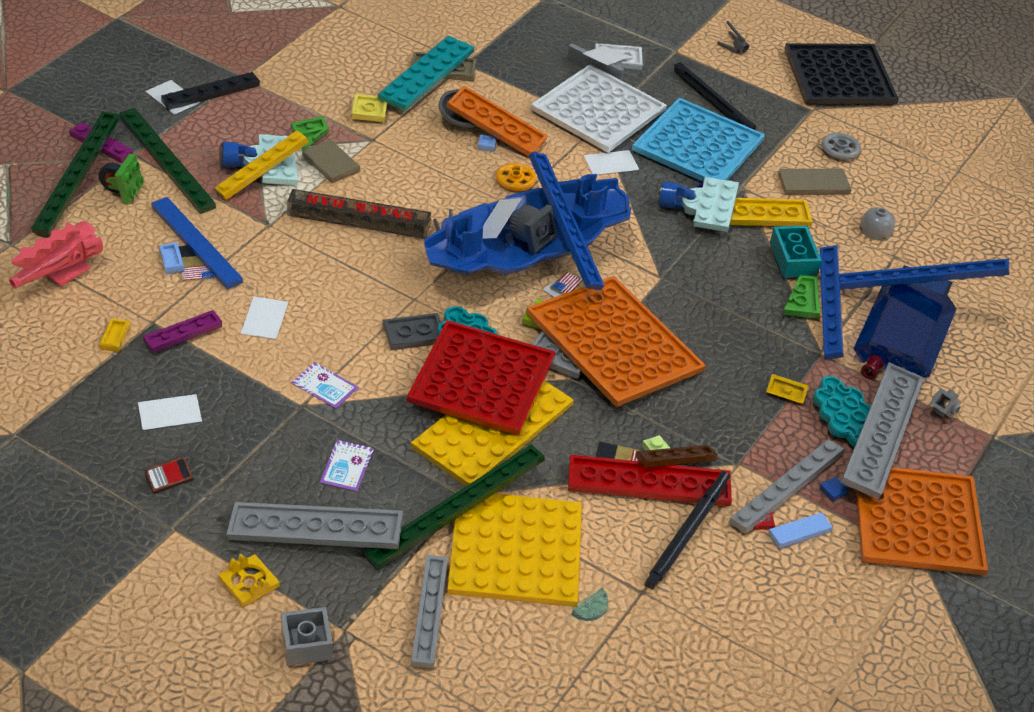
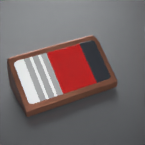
M184 456L145 469V478L153 493L193 480Z

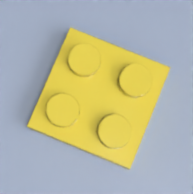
M355 94L351 119L385 122L387 102L378 100V96Z

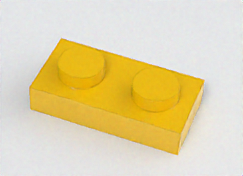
M772 374L766 392L803 404L809 385Z

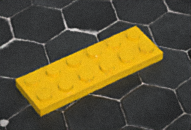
M736 198L730 225L812 227L813 223L807 200Z

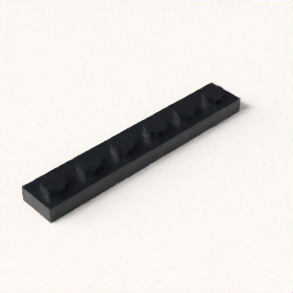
M253 72L201 84L196 87L161 95V101L167 110L258 87L260 86V80Z

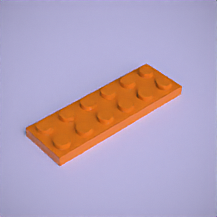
M465 85L448 101L446 106L528 157L532 151L536 152L548 137L545 133Z

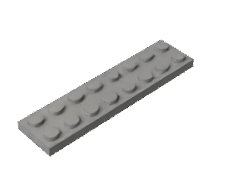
M235 502L226 535L227 540L398 549L404 514L400 510Z

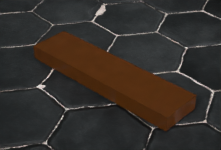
M709 445L637 451L636 458L643 467L717 461L718 454Z

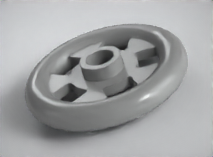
M831 133L822 140L823 150L831 157L837 159H853L859 155L861 150L859 142L847 134Z

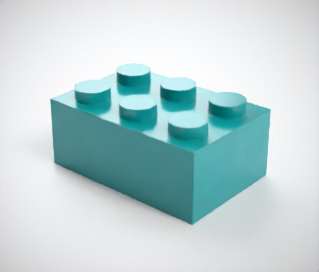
M808 226L773 227L770 245L783 278H795L800 275L817 277L822 260Z

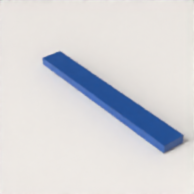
M168 197L151 203L153 210L226 289L243 283V278Z
M837 245L819 248L822 260L820 274L825 360L844 357Z

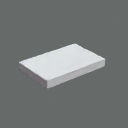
M595 43V49L606 46L629 57L614 64L625 69L642 70V47Z

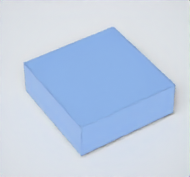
M480 135L477 149L494 152L496 137Z

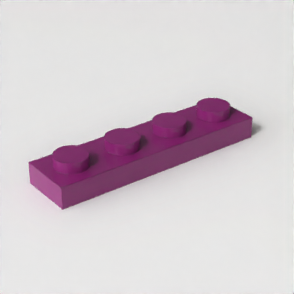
M81 122L70 129L69 133L71 137L83 143L92 128ZM109 137L100 152L123 163L129 154H133V149Z
M214 310L144 335L143 341L151 353H155L221 328L222 320Z

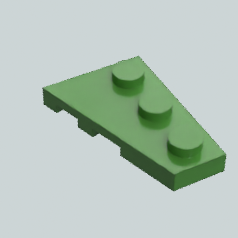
M799 276L782 315L819 319L818 277Z

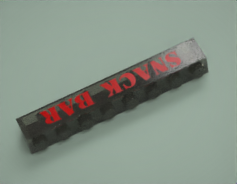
M297 189L291 190L287 200V216L422 239L427 238L431 226L432 212Z

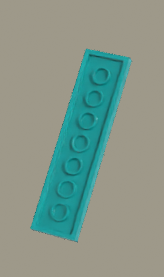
M445 37L378 93V100L406 111L474 53L475 47L454 37Z

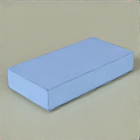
M178 242L160 245V253L166 274L185 271Z

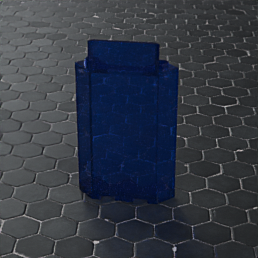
M947 280L944 282L934 281L882 286L853 348L863 363L867 362L869 356L877 355L882 359L885 368L888 363H892L924 378L930 377L957 309L948 296L953 282Z

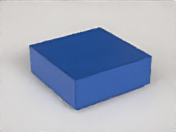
M837 477L821 483L819 487L832 502L847 495L849 491Z

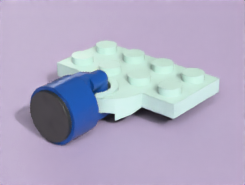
M259 134L258 145L250 147L238 144V142L222 141L219 150V165L222 168L245 167L288 136ZM295 152L261 176L262 183L297 185Z
M705 177L702 188L688 189L679 186V183L664 181L660 187L658 205L675 209V207L684 208L685 213L695 215L694 227L728 232L739 182Z

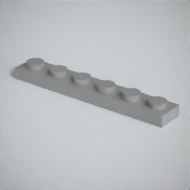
M426 555L411 667L434 669L448 557Z

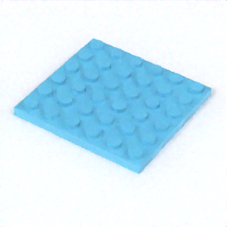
M678 98L632 145V150L704 182L705 177L728 181L762 143L765 134L682 98Z

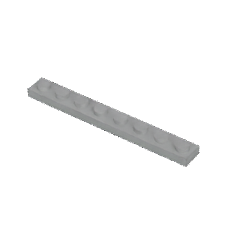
M828 439L730 517L729 524L746 534L767 515L776 510L841 457L844 453V448Z

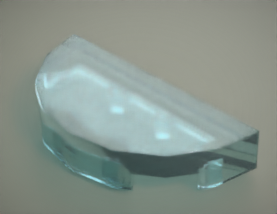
M603 588L599 589L572 610V616L584 621L601 618L606 613L608 607V595Z

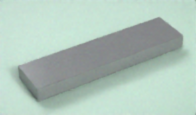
M574 44L569 45L567 59L583 67L591 64L623 81L625 68L614 63L610 65L601 63L582 54L587 52V50Z

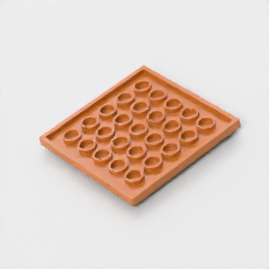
M891 467L879 500L855 489L862 562L986 576L988 566L974 476Z

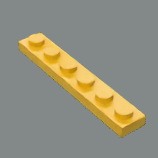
M296 130L214 188L216 193L225 200L229 199L309 143L307 137Z

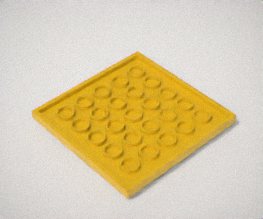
M493 494L455 519L447 594L577 607L582 502Z

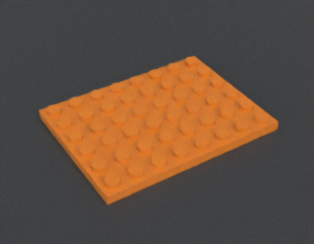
M615 276L602 280L605 286L601 291L584 286L526 308V314L616 407L705 371L706 365Z

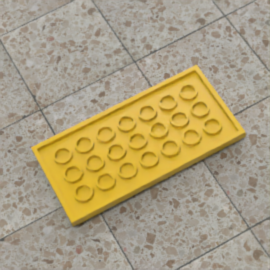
M544 380L520 436L446 414L411 442L410 448L461 484L467 486L511 458L573 406L574 399Z

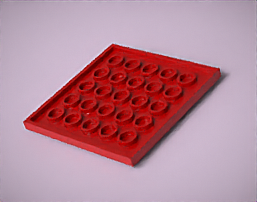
M447 320L407 395L406 402L520 436L553 363L556 351Z

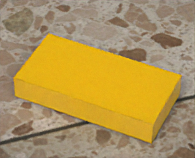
M111 318L99 343V348L119 352L130 328V321Z

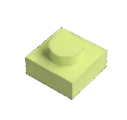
M660 435L644 440L642 443L644 450L670 448Z

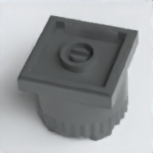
M523 204L509 218L512 237L527 243L529 252L532 254L537 253L557 235L553 209L548 204L541 210Z

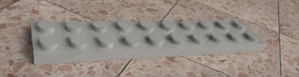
M888 363L841 483L879 500L924 377Z

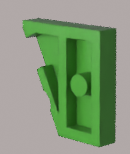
M323 116L291 123L290 127L293 133L297 130L307 137L309 143L301 148L302 151L326 135L329 130Z

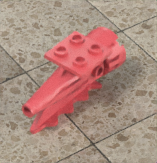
M81 221L75 226L66 222L64 229L52 230L50 237L36 239L35 246L20 249V254L12 259L11 263L22 269L9 279L10 285L16 289L19 286L47 276L60 287L90 269V266L83 260L97 256L103 251V243L100 236L96 237L94 234L95 228L86 221Z

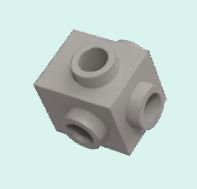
M941 388L934 394L930 404L936 407L934 411L942 417L947 415L951 418L952 415H956L959 412L962 402L957 399L959 395L950 389L947 392Z

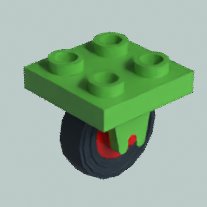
M129 154L122 165L117 163L105 164L98 174L100 183L111 192L120 193L123 204H130L144 184V178L141 175L140 164L137 161L136 154Z

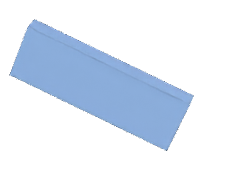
M821 512L772 528L768 534L780 549L829 533L833 527Z

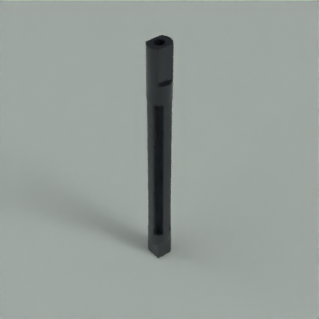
M679 62L674 65V71L690 83L733 121L756 130V125L703 82L683 63Z
M722 471L712 486L708 487L651 569L650 575L644 584L646 587L654 590L657 584L666 576L720 497L721 491L730 479V475L727 472Z

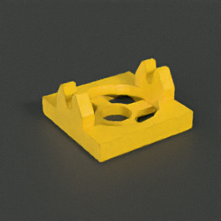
M239 554L237 561L232 558L228 564V569L218 574L220 582L242 607L280 587V582L255 554L248 558ZM255 568L260 572L254 575L247 574L244 569ZM235 574H238L241 578L240 583L233 586L232 578ZM251 578L255 580V583L251 586H246L243 584V581ZM241 590H250V592H243Z

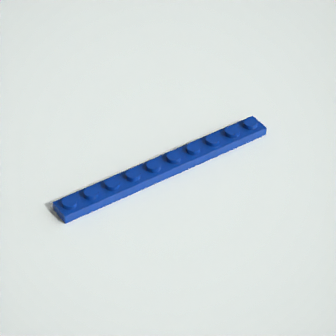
M532 151L529 155L530 161L549 205L552 206L554 216L586 288L601 291L605 285L547 155Z
M1008 258L840 273V290L899 284L908 285L911 283L934 281L944 282L947 280H965L992 276L1002 277L1010 274V262Z

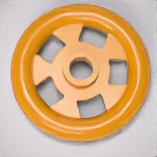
M521 163L505 164L496 172L497 182L503 188L510 191L528 190L534 186L537 179L533 169Z

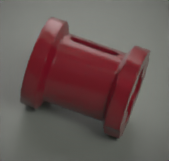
M877 355L869 356L867 364L861 368V374L867 379H874L878 374L877 371L884 365L882 359Z

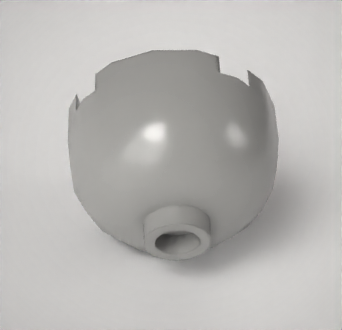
M871 208L864 213L859 227L862 228V233L870 239L880 240V238H885L887 240L892 237L895 229L894 216L884 208Z

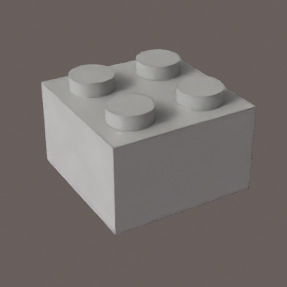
M326 607L281 613V632L287 666L332 660L333 643Z

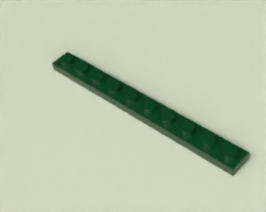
M135 108L120 112L119 116L123 123L199 214L216 209L214 200Z
M102 111L32 225V233L46 236L51 235V231L54 230L120 120L119 114Z
M532 444L402 527L398 549L370 548L364 552L365 557L379 570L544 462V455Z

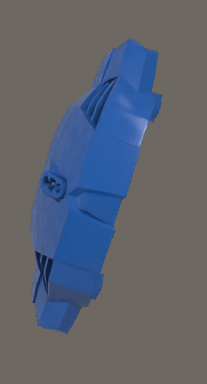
M595 173L584 175L580 179L559 182L587 247L598 238L605 228L615 226L630 218L629 196L619 188V179L617 178L596 180L597 174ZM539 187L508 195L505 198H522L513 211L514 214L523 204L540 210L547 204L549 205L543 188ZM499 201L490 204L483 203L462 211L453 217L445 218L441 223V229L424 239L430 265L462 274H470L483 269L501 274L516 273L529 269L540 262L570 255L571 252L555 216L557 235L535 254L529 252L527 243L512 237L509 219L497 238L482 239L483 225Z

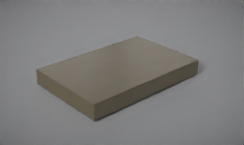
M331 139L302 151V156L331 183L360 171V165Z

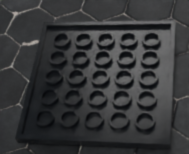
M785 44L786 54L806 104L889 105L898 103L899 98L874 44Z

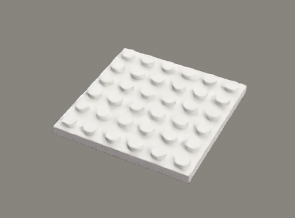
M589 64L533 102L530 109L609 153L666 111L667 105Z

